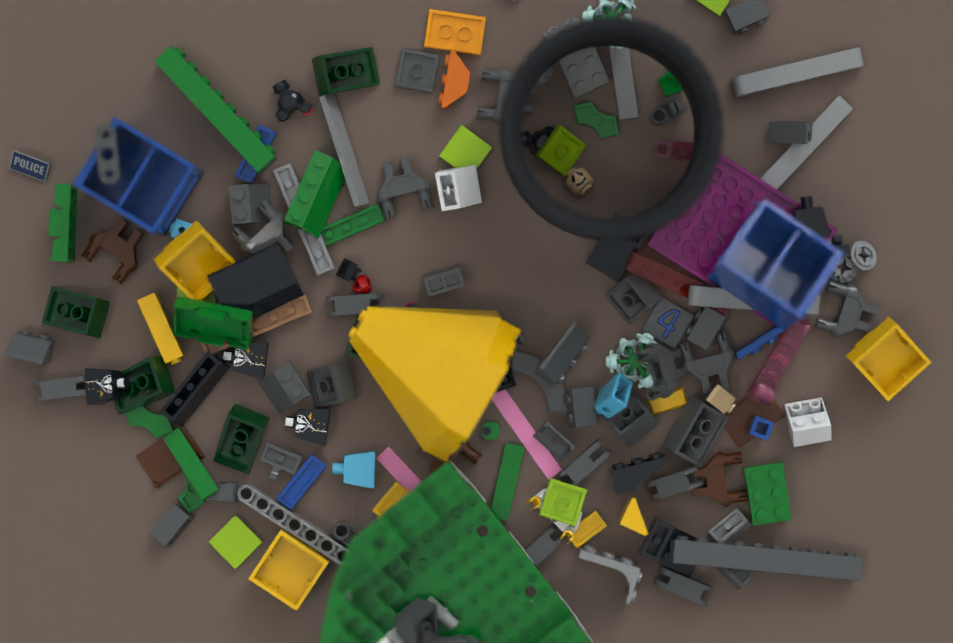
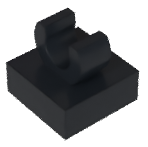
M834 235L832 238L833 246L842 252H849V244H842V235Z
M344 258L336 275L349 282L350 280L357 281L353 274L355 271L361 272L362 270L357 267L358 264Z

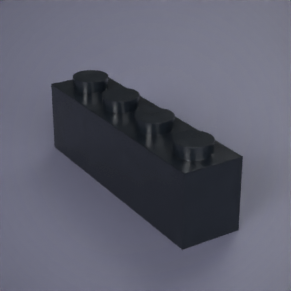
M208 351L160 412L172 423L183 426L230 366L219 356Z

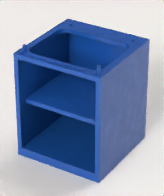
M113 117L109 125L115 129L117 135L120 164L119 180L112 184H106L100 179L97 149L95 147L73 185L150 232L165 237L172 222L176 220L205 171L128 124ZM105 131L103 137L107 138L109 136V132ZM107 148L103 151L104 159L110 160L113 157L111 149ZM108 170L107 176L111 178L113 176V172L111 170Z
M764 200L761 204L756 201L757 207L747 215L707 278L782 329H786L804 317L845 253L768 201Z

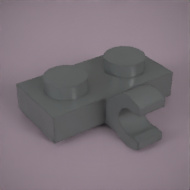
M268 442L260 457V461L273 466L268 478L273 481L277 480L281 469L295 475L302 460L301 456Z

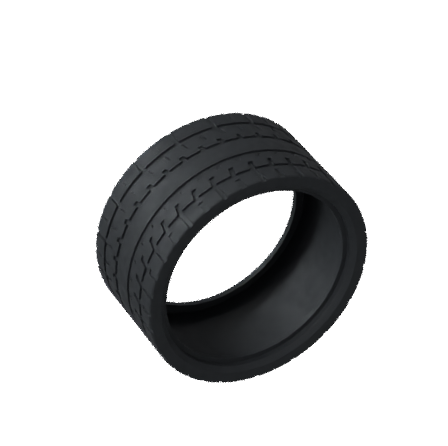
M623 16L594 17L589 21L587 19L581 20L557 30L553 36L549 35L526 56L524 62L522 61L510 81L504 98L500 121L501 149L506 169L514 187L529 207L545 221L576 236L598 240H624L644 236L664 228L670 222H674L696 203L698 196H701L709 185V181L712 179L717 168L716 162L720 159L724 138V127H722L724 117L720 105V96L718 90L714 87L715 83L711 74L706 70V66L698 55L695 56L693 54L694 51L685 42L680 41L677 36L669 31L665 32L660 26L630 17V19H625L626 17ZM590 47H625L641 52L656 60L680 84L687 97L693 116V149L687 168L678 184L655 206L637 215L621 219H601L586 216L567 208L555 200L535 178L527 162L522 143V115L529 94L537 81L551 66L562 58Z

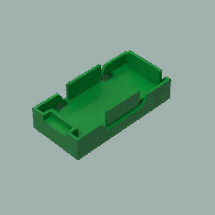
M55 184L54 203L62 209H50L49 236L60 238L53 241L52 257H48V259L56 262L75 263L78 187L72 184Z
M177 297L173 309H175L174 336L189 339L198 336L196 342L223 347L225 340H227L230 347L249 349L253 340V311Z

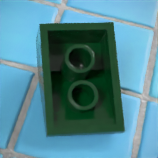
M372 47L325 54L312 58L319 97L380 85Z
M51 287L42 324L100 339L110 301Z
M150 356L121 371L122 377L129 378L130 386L123 389V397L114 400L118 415L162 400L175 393V388L163 357Z
M234 404L227 415L213 461L249 475L265 436L270 417Z

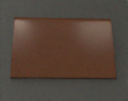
M763 384L738 401L730 413L725 412L724 415L729 417V420L724 428L739 449L756 437L747 433L753 415L774 422V424L783 419L785 415L769 393L767 387Z
M185 425L180 426L179 428L200 460L205 457ZM163 438L136 455L156 488H159L183 472V469Z

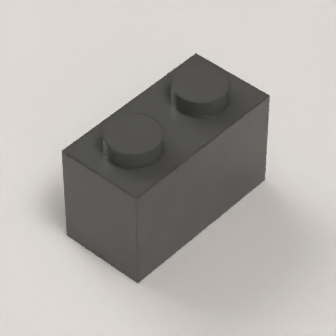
M747 0L725 10L724 15L732 32L742 34L750 30L749 26L755 23L756 26L766 23V18L770 16L764 0Z
M704 306L703 309L699 308L694 316L696 321L693 325L690 324L685 331L687 335L685 339L707 351L726 317Z
M593 386L564 389L563 400L567 407L566 422L569 424V427L597 425Z

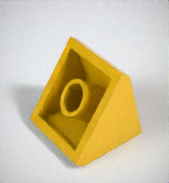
M631 495L625 503L618 522L644 536L648 535L636 499Z

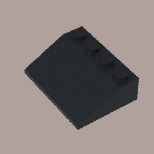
M278 243L207 276L221 305L253 311V319L304 295L300 283Z

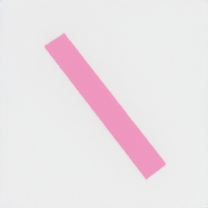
M502 390L494 393L491 400L549 480L562 470L549 450L533 437L535 430L508 392Z
M387 447L376 458L406 490L410 491L421 482L390 447Z

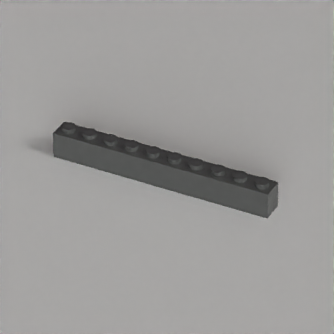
M677 536V539L670 540L669 563L854 581H861L863 559L862 557H856V553L845 552V556L838 555V551L826 550V554H821L818 549H808V552H801V548L789 547V550H782V546L770 545L769 549L763 548V544L752 543V547L745 546V542L733 541V545H728L725 540H714V543H707L705 538H696L695 541H688V537Z

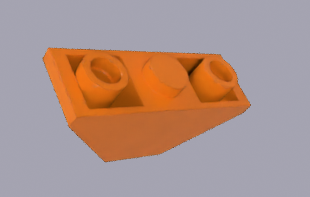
M451 50L450 55L446 54L445 66H448L447 74L443 73L441 85H445L444 93L440 92L438 104H442V109H447L468 93L470 72L453 50Z

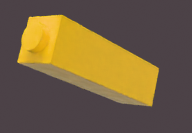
M154 292L137 300L164 362H170L171 365L182 361L181 357L185 356V353L177 336H174V329L158 294Z

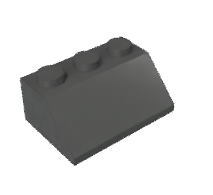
M573 322L565 330L534 372L551 386L562 382L566 376L564 371L567 367L571 369L577 361L575 359L578 353L582 354L588 347L586 342L589 338L576 323Z
M690 396L662 446L701 468L729 417Z

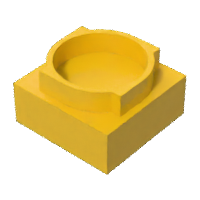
M197 220L182 234L175 237L154 258L159 269L190 299L198 301L203 300L214 290L207 276L236 262Z
M887 317L877 328L866 334L854 345L855 348L846 355L888 402L932 363L890 317Z
M282 528L248 579L297 611L330 560Z

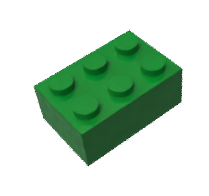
M777 461L742 467L750 523L754 526L791 520L783 462Z

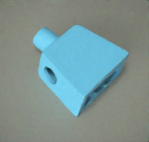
M620 372L616 373L598 392L594 405L596 415L602 414L607 418H611L626 408L633 382Z
M376 451L344 455V463H333L332 474H343V483L374 489Z

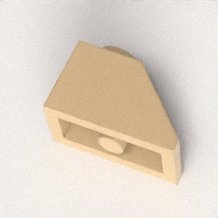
M718 384L705 400L722 414H725V412L730 413L736 405L734 403L735 398Z

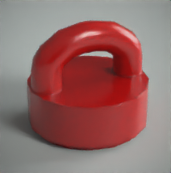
M366 274L358 276V280L353 284L354 292L367 294L372 291L370 279Z

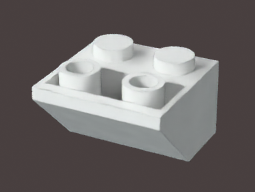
M476 165L439 170L435 173L442 211L482 203Z
M822 397L784 404L789 434L794 447L832 440L831 423Z

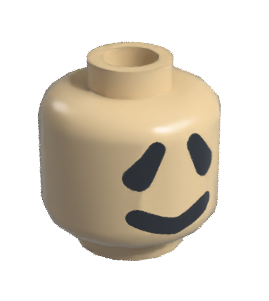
M574 167L567 172L566 175L568 177L565 184L575 195L584 196L593 189L594 179L585 168L580 167L576 169Z

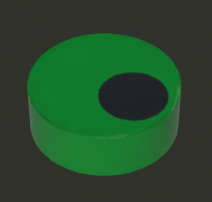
M493 421L486 422L481 429L482 436L489 441L497 439L500 435L499 425Z

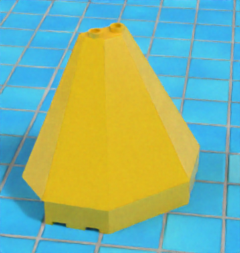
M367 306L366 310L362 309L357 318L359 320L357 326H353L348 334L350 343L424 452L426 451L446 462L450 454H454L460 447V443L462 441L465 442L469 438L509 366L507 361L513 355L516 346L515 341L521 330L502 320L497 310Z

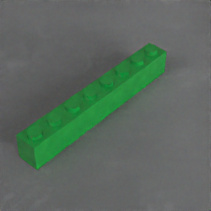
M172 46L168 47L154 62L258 173L262 174L278 159L274 155L276 151L269 144L264 145L261 141L263 137L256 130L252 132L249 129L250 123L243 116L239 118L235 114L238 110L230 102L226 104L222 100L225 96L217 88L213 90L209 86L211 81L205 75L201 77L196 72L199 70L192 61L188 63L184 59L186 55L179 47L176 49Z

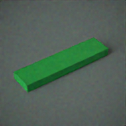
M378 203L324 226L321 236L327 247L381 224L386 220Z
M178 427L166 435L163 440L200 498L205 501L218 492V486L182 430Z
M507 442L504 448L491 510L499 520L508 522L524 446Z

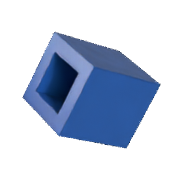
M753 415L747 433L768 441L774 422Z

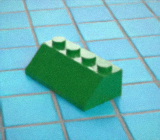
M314 151L286 214L284 224L319 239L345 179L340 162L319 151Z

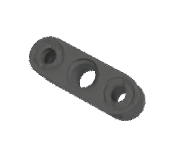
M103 124L95 131L99 176L104 183L112 184L120 178L117 135L112 126ZM104 131L109 132L107 138H104L102 135ZM107 148L113 151V157L110 160L104 159L102 155L103 151ZM108 170H111L113 172V176L111 178L107 176Z
M383 293L325 297L326 301L335 302V311L328 312L327 316L360 314L362 309L366 310L367 306H371L370 300L383 299Z
M85 376L32 382L33 386L41 387L42 395L34 398V400L43 401L86 395V389L77 390L76 388L77 382H85Z
M599 438L556 477L560 479L567 474L572 479L570 484L576 486L606 460L612 452L606 449L599 456L595 453V450L603 444Z
M689 467L646 481L647 488L655 486L657 492L650 494L651 500L664 498L703 485L702 480L696 481L693 473L698 470V467Z
M555 523L549 526L548 530L546 529L532 545L525 549V552L536 567L567 538V536H564L560 539L562 534L555 540L550 537L558 528Z
M660 566L658 572L669 576L670 580L667 583L655 578L654 585L701 605H707L708 602L703 600L701 595L704 590L712 592L713 587Z

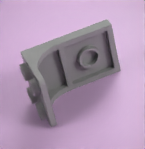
M571 18L559 27L550 28L544 34L545 38L549 35L553 36L557 30L567 25L570 26L580 21V19ZM595 47L579 50L558 61L575 98L609 82Z
M584 545V548L579 547L577 552L579 558L621 571L627 579V588L623 601L626 605H629L630 601L634 602L637 593L635 585L640 583L642 577L638 564L633 563L632 559L621 556L620 559L615 558L614 554L608 551L596 552L592 546Z

